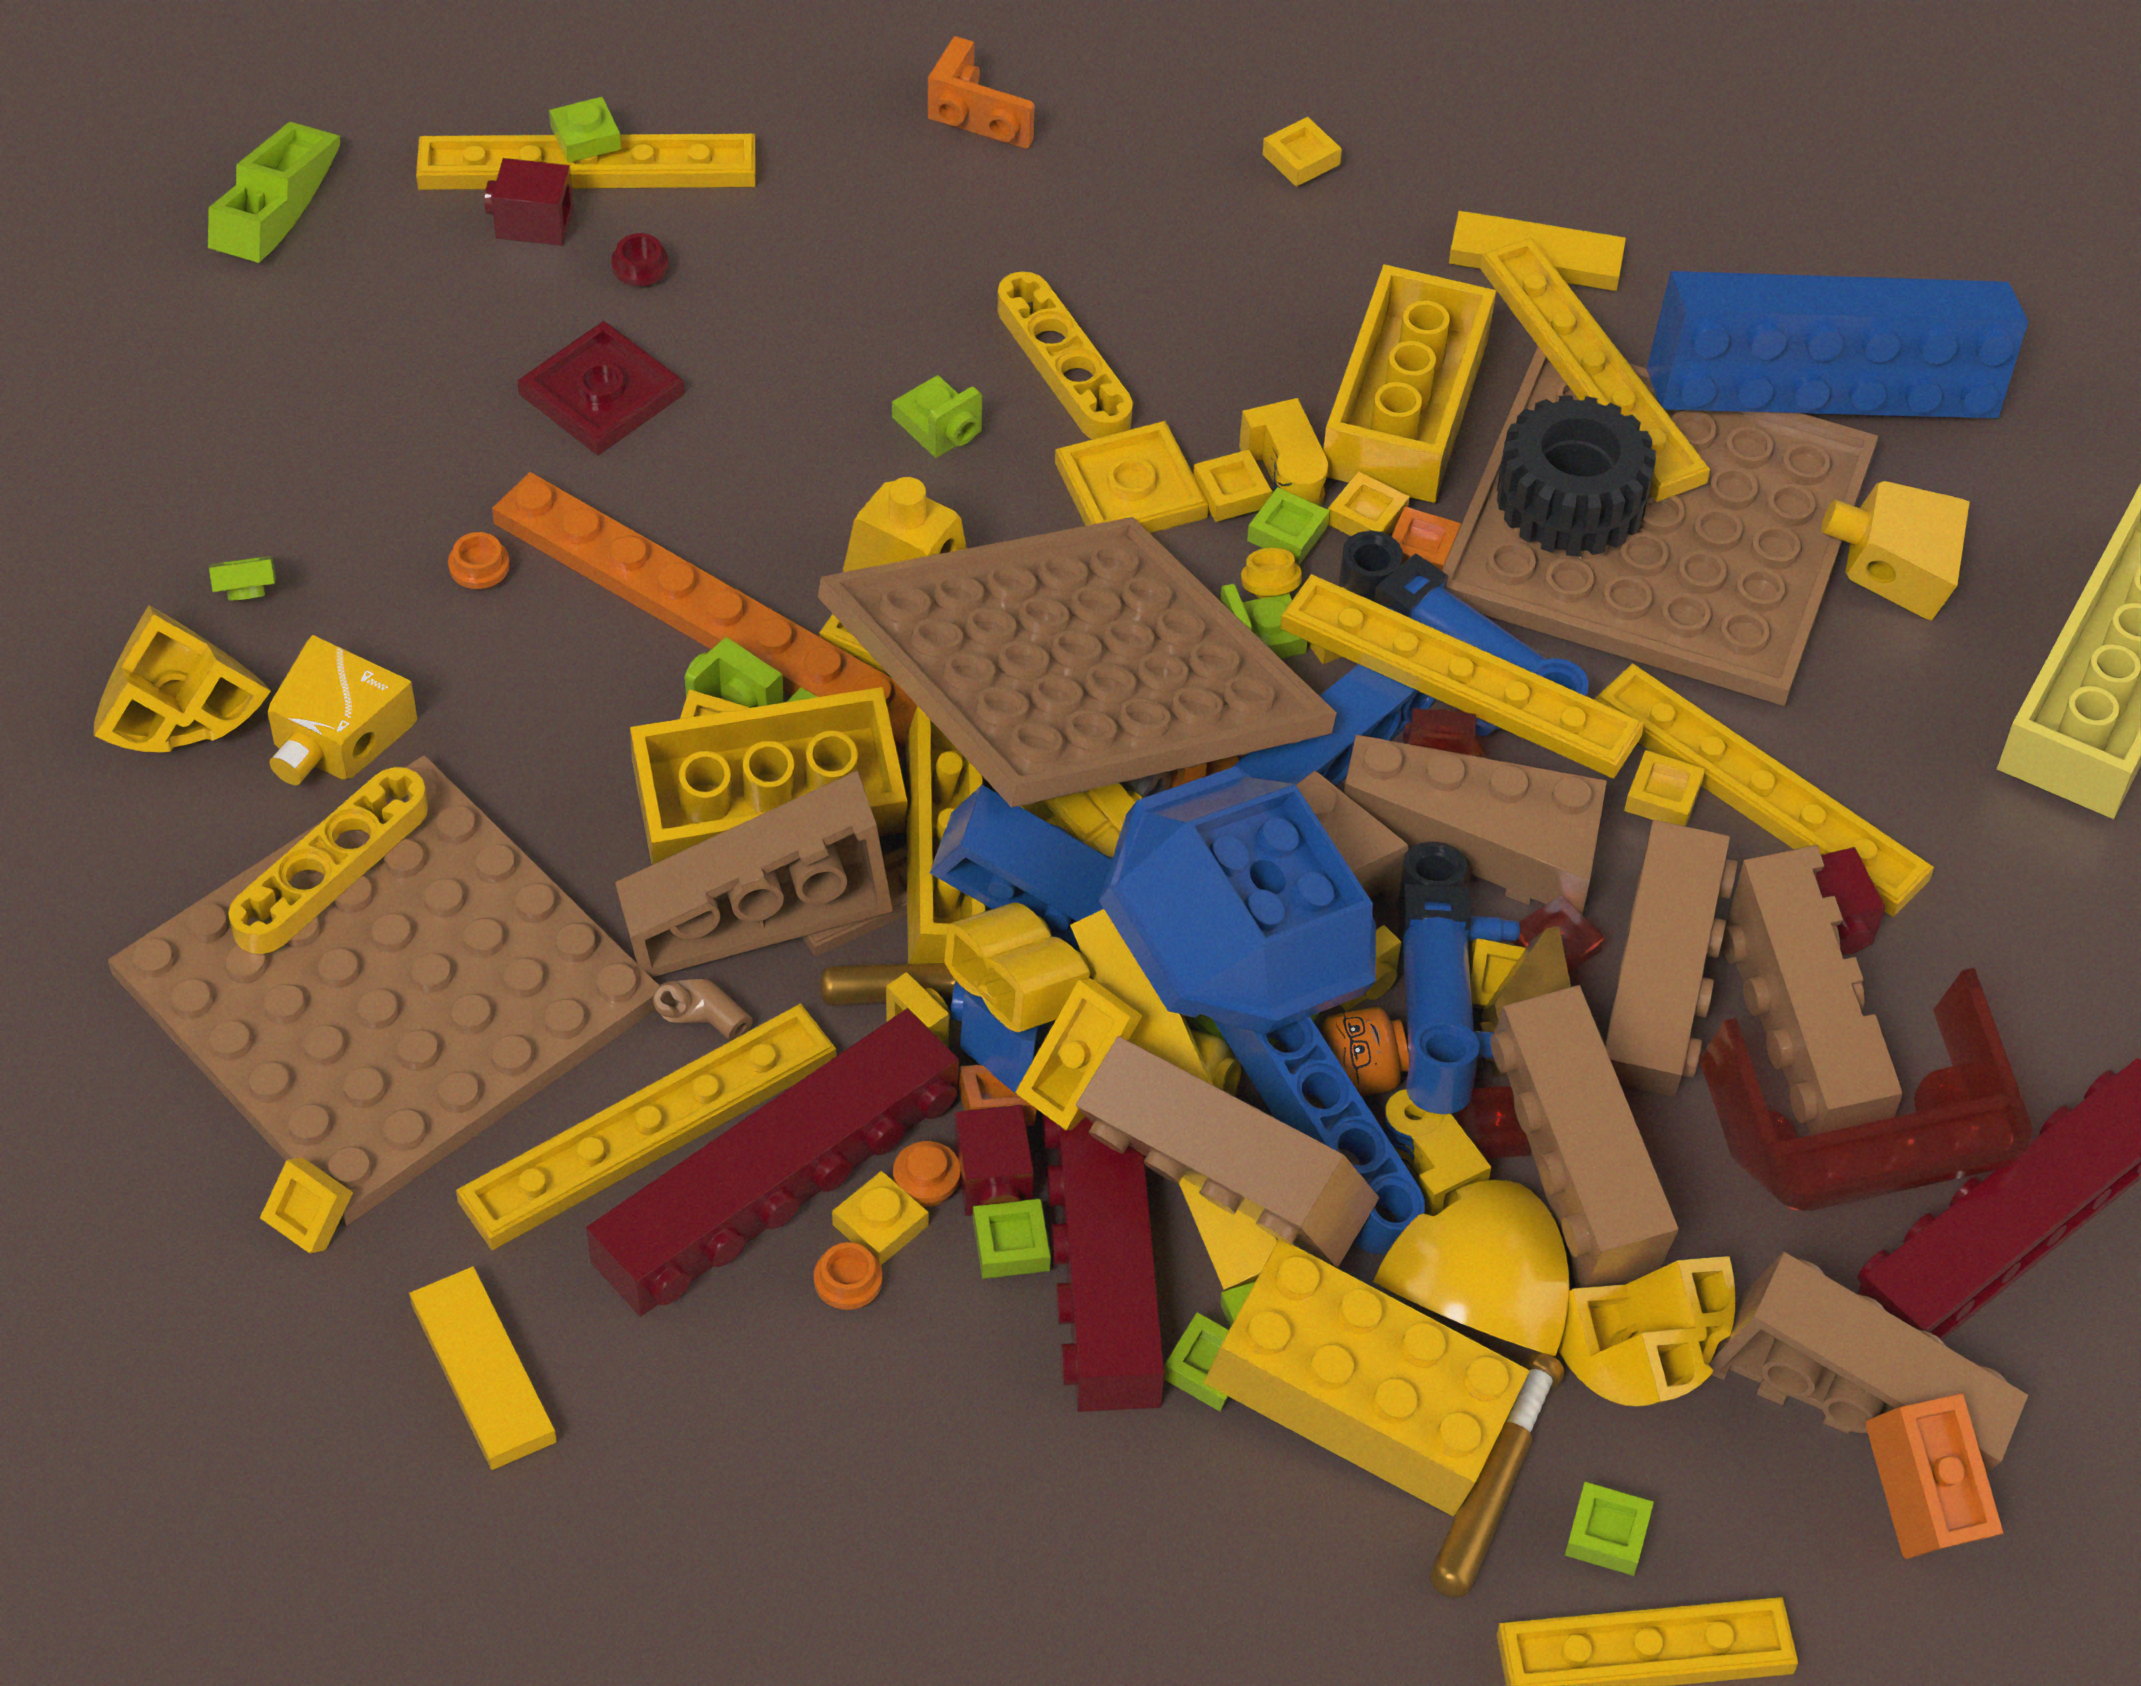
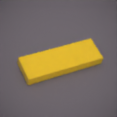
M1458 211L1449 264L1480 269L1481 254L1531 237L1566 283L1617 291L1626 241L1625 237Z
M474 1266L410 1292L409 1296L414 1312L491 1471L557 1443L555 1430Z

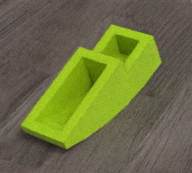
M289 121L237 163L236 185L209 206L208 248L260 263L278 246L312 200L340 147V135Z

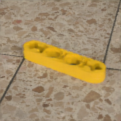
M1020 271L1004 277L998 286L997 312L999 317L1081 431L1088 438L1096 439L1131 430L1133 401L1130 394L1049 284L1041 276L1032 272ZM1033 302V314L1030 315V307L1027 303ZM1044 331H1056L1061 333L1065 339L1059 343L1049 344L1039 341L1036 336ZM1079 368L1089 371L1093 377L1086 381L1077 382L1067 379L1063 374L1070 369ZM1099 397V406L1103 411L1096 412V398Z
M402 767L385 769L376 774L237 895L230 904L228 915L234 940L238 946L254 954L274 952L284 946L419 826L427 816L428 811L424 781L419 774ZM409 795V801L405 803L401 801V799ZM390 796L393 797L395 800L387 805L386 799ZM382 817L384 824H381L379 822V819H381ZM350 830H362L370 835L366 844L354 849H345L335 843L341 834ZM316 870L324 875L322 882L311 889H297L289 884L292 877L301 871ZM275 895H279L281 898L277 903ZM269 916L272 917V922L267 925L261 922ZM255 917L261 920L249 926V919Z

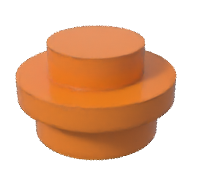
M472 532L459 538L448 557V568L452 579L459 585L469 589H485L498 584L506 577L510 567L509 555L505 547L496 537L485 532Z
M921 1141L905 1147L897 1155L893 1165L894 1182L922 1207L941 1204L954 1193L960 1182L961 1171L956 1154L950 1148L938 1142Z
M844 1242L832 1246L820 1257L814 1269V1286L818 1296L826 1304L837 1309L853 1310L864 1307L876 1298L882 1287V1268L878 1259L867 1248L857 1243Z

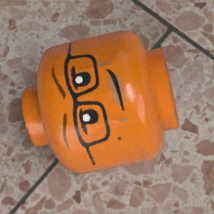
M1371 1007L1331 1015L1323 1022V1038L1361 1097L1391 1092L1399 1086L1401 1073L1409 1071V1054L1401 1019L1390 1020L1389 1015L1384 1009Z

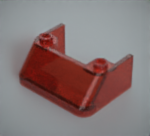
M1975 968L1962 970L1933 1009L1953 1066L1932 1071L1920 1082L1914 1095L1916 1113L1797 1138L1792 1125L1784 1116L1767 1109L1737 1019L1724 1020L1699 1060L1729 1151L1735 1162L1782 1204L1797 1211L1818 1210L1999 1170L2014 1164L2029 1147L2033 1129Z

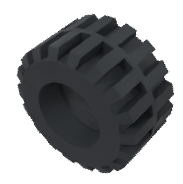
M1572 395L1559 396L1558 402L1555 403L1548 399L1535 403L1534 411L1525 409L1517 415L1516 424H1511L1506 433L1497 484V504L1499 510L1505 511L1504 521L1510 528H1520V538L1528 543L1536 540L1542 543V550L1551 553L1556 548L1566 550V556H1579L1580 551L1588 550L1591 555L1604 553L1607 544L1617 548L1626 542L1627 534L1634 535L1640 527L1641 519L1645 515L1656 462V452L1651 449L1653 440L1648 431L1639 430L1641 422L1633 415L1623 416L1621 414V407L1611 402L1607 406L1597 403L1598 398L1585 396L1584 400H1574Z

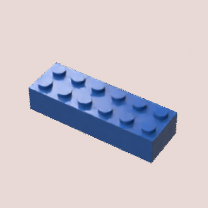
M1670 271L1649 356L1647 372L1659 404L1664 410L1999 418L2029 321L2010 283L2005 281Z

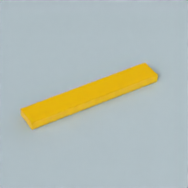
M621 134V150L567 163L555 135L419 136L416 178L418 190L486 189L489 180L497 179L502 159L509 158L570 165L572 189L755 187V134Z
M1529 237L1481 254L1480 270L1579 400H1584L1585 396L1598 398L1597 403L1605 406L1611 402L1622 408L1621 414L1623 416L1633 415L1641 422L1640 431H1648L1653 440L1651 449L1656 452V462L1649 491L1653 499L1658 502L1707 484L1710 473L1709 467L1535 241Z
M1311 574L1281 615V629L1613 779L1642 736L1644 722L1315 575Z
M1632 663L1595 697L1596 701L1643 721V732L1638 743L1649 751L1705 768L1701 785L1703 788L1792 849L1817 845L1820 855L1855 847L1885 905L1884 912L1894 917L1930 881L1934 870L1931 864Z
M1102 909L1070 924L1082 955L1087 960L1093 980L1143 1015L1128 1041L1214 1086L1184 1015L1169 1012L1106 911ZM1182 1178L1179 1185L1223 1289L1229 1290L1257 1280L1278 1239L1256 1225V1220L1239 1210L1235 1214H1231L1211 1203L1199 1193L1201 1188Z
M800 1003L456 1190L458 1203L493 1251L795 1085L836 1057V1048Z

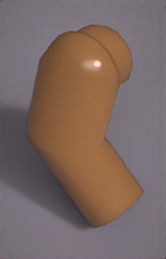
M708 979L668 981L662 983L654 993V1008L665 1020L678 1024L710 1023L729 1041L748 1032L753 1023V1018Z

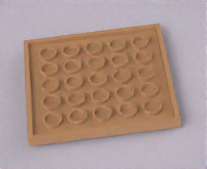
M1538 346L1442 569L1448 575L1446 590L1482 615L1785 706L1843 542L1840 539L1821 533L1824 515L1833 499L1853 506L1856 505L1879 436L1802 413L1665 410L1709 467L1710 473L1707 484L1658 502L1649 493L1645 515L1641 519L1639 529L1634 535L1627 534L1626 542L1617 548L1607 544L1605 552L1591 555L1588 550L1580 551L1579 556H1566V550L1556 548L1551 553L1542 550V543L1536 540L1528 543L1520 538V528H1510L1504 521L1505 511L1499 510L1497 504V484L1506 433L1511 424H1516L1517 415L1525 409L1534 411L1535 403L1545 399L1555 403L1558 402L1559 396L1572 395L1574 400H1579ZM1629 364L1658 401L1647 368Z
M1133 517L822 576L818 593L820 601L1011 807L1030 805L1042 800L1077 792H1086L1098 787L1129 780H1138L1150 775L1185 767H1194L1206 762L1237 755H1246L1262 749L1332 734L1336 712Z
M425 755L405 767L417 772L424 781L428 801V811L425 819L284 946L274 952L265 954L249 953L241 949L234 940L228 915L230 904L237 895L320 823L108 959L111 974L285 1161L287 1159L303 1157L353 1192L340 1219L346 1227L656 1010L653 1004V997L660 985L643 969H638L637 963ZM409 795L401 799V801L404 803L409 801ZM391 796L387 798V805L395 799ZM383 817L379 819L381 824H384ZM350 830L341 834L335 843L345 849H354L366 844L370 835L362 830ZM316 870L301 871L292 877L289 884L297 889H311L322 882L324 875ZM275 895L276 903L281 899L279 895ZM269 916L261 922L267 925L272 922V917ZM253 917L248 920L249 926L252 925L254 922L261 920H258L257 918Z

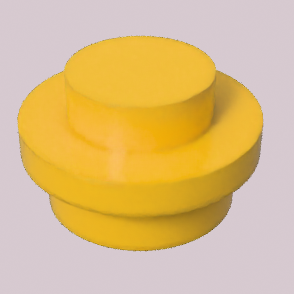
M1264 548L1252 552L1247 557L1246 566L1241 571L1243 588L1260 599L1290 593L1299 587L1302 582L1301 568L1295 563L1294 555L1282 548Z

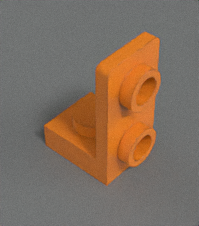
M954 36L928 76V119L1021 148H1029L1034 139V103L1024 98L978 85L980 68L974 66L975 42Z

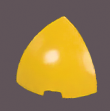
M148 605L109 678L96 713L93 732L95 737L126 749L142 752H170L172 748L192 744L204 739L214 741L231 732L261 706L271 690L256 675L224 651L181 623Z
M1489 1180L1458 1188L1456 1190L1458 1201L1449 1205L1435 1216L1419 1214L1404 1229L1389 1249L1373 1280L1376 1284L1456 1322L1508 1342L1556 1356L1565 1327L1569 1300L1567 1256L1562 1236L1553 1216L1541 1199L1527 1187L1507 1180Z
M1730 1256L1677 1260L1628 1284L1570 1290L1565 1327L1558 1348L1560 1355L1577 1378L1599 1396L1621 1405H1652L1669 1401L1691 1392L1713 1373L1714 1370L1709 1366V1363L1713 1358L1717 1345L1732 1333L1735 1316V1284Z

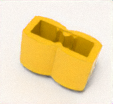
M1013 902L949 923L947 926L944 963L949 972L966 991L975 996L982 997L992 1015L1014 1032H1022L1056 1020L1078 980L1091 978L1090 968L1085 957L1064 940L1052 937L1044 919L1037 916L1023 904Z

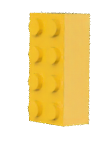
M1383 264L1326 426L1323 451L1329 466L1327 478L1349 483L1359 471L1411 498L1432 503L1436 502L1489 339L1496 290Z
M883 687L630 727L632 763L652 865L857 770L877 825L879 837L905 833L907 797Z
M1278 1239L1221 1344L1204 1384L1454 1517L1476 1483L1530 1370L1294 1245H1288Z

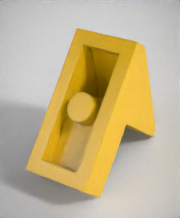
M1079 979L1015 1093L1063 1129L1072 1130L1085 1117L1075 1105L1118 1036L1128 1041L1143 1015L1093 979Z

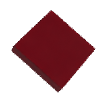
M605 321L593 327L517 380L518 392L521 397L597 456L684 395V382L681 378Z

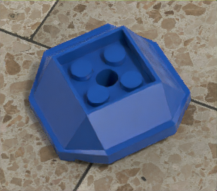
M1235 766L1139 799L1127 812L1116 844L1111 870L1106 876L1099 902L1169 1012L1195 1018L1199 1014H1203L1229 1026L1267 1034L1360 997L1375 983L1376 922L1372 917L1373 903L1295 784L1252 778Z

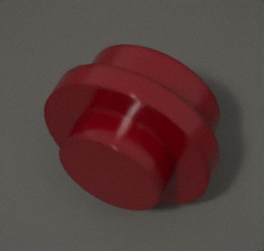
M634 233L625 236L618 242L611 257V265L614 275L621 282L633 286H646L656 283L666 275L669 268L667 251L662 247L657 238L646 233Z

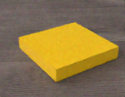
M1166 421L1055 449V464L1085 526L1133 517L1149 533L1208 517L1209 504Z

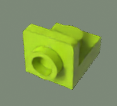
M937 375L892 401V418L929 453L938 458L956 446L967 444L976 434L982 431V394L974 386L958 394Z
M1234 583L1221 587L1220 601L1280 659L1306 654L1308 641L1281 629V615L1292 601L1289 593L1242 602Z
M728 637L721 640L708 653L703 652L695 657L685 674L686 697L690 689L717 698L723 697L724 700L749 708L784 703L782 673Z

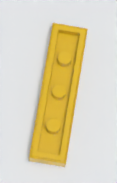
M1783 1597L1499 1623L1496 1634L1506 1686H1674L1791 1675L1795 1673L1798 1665Z

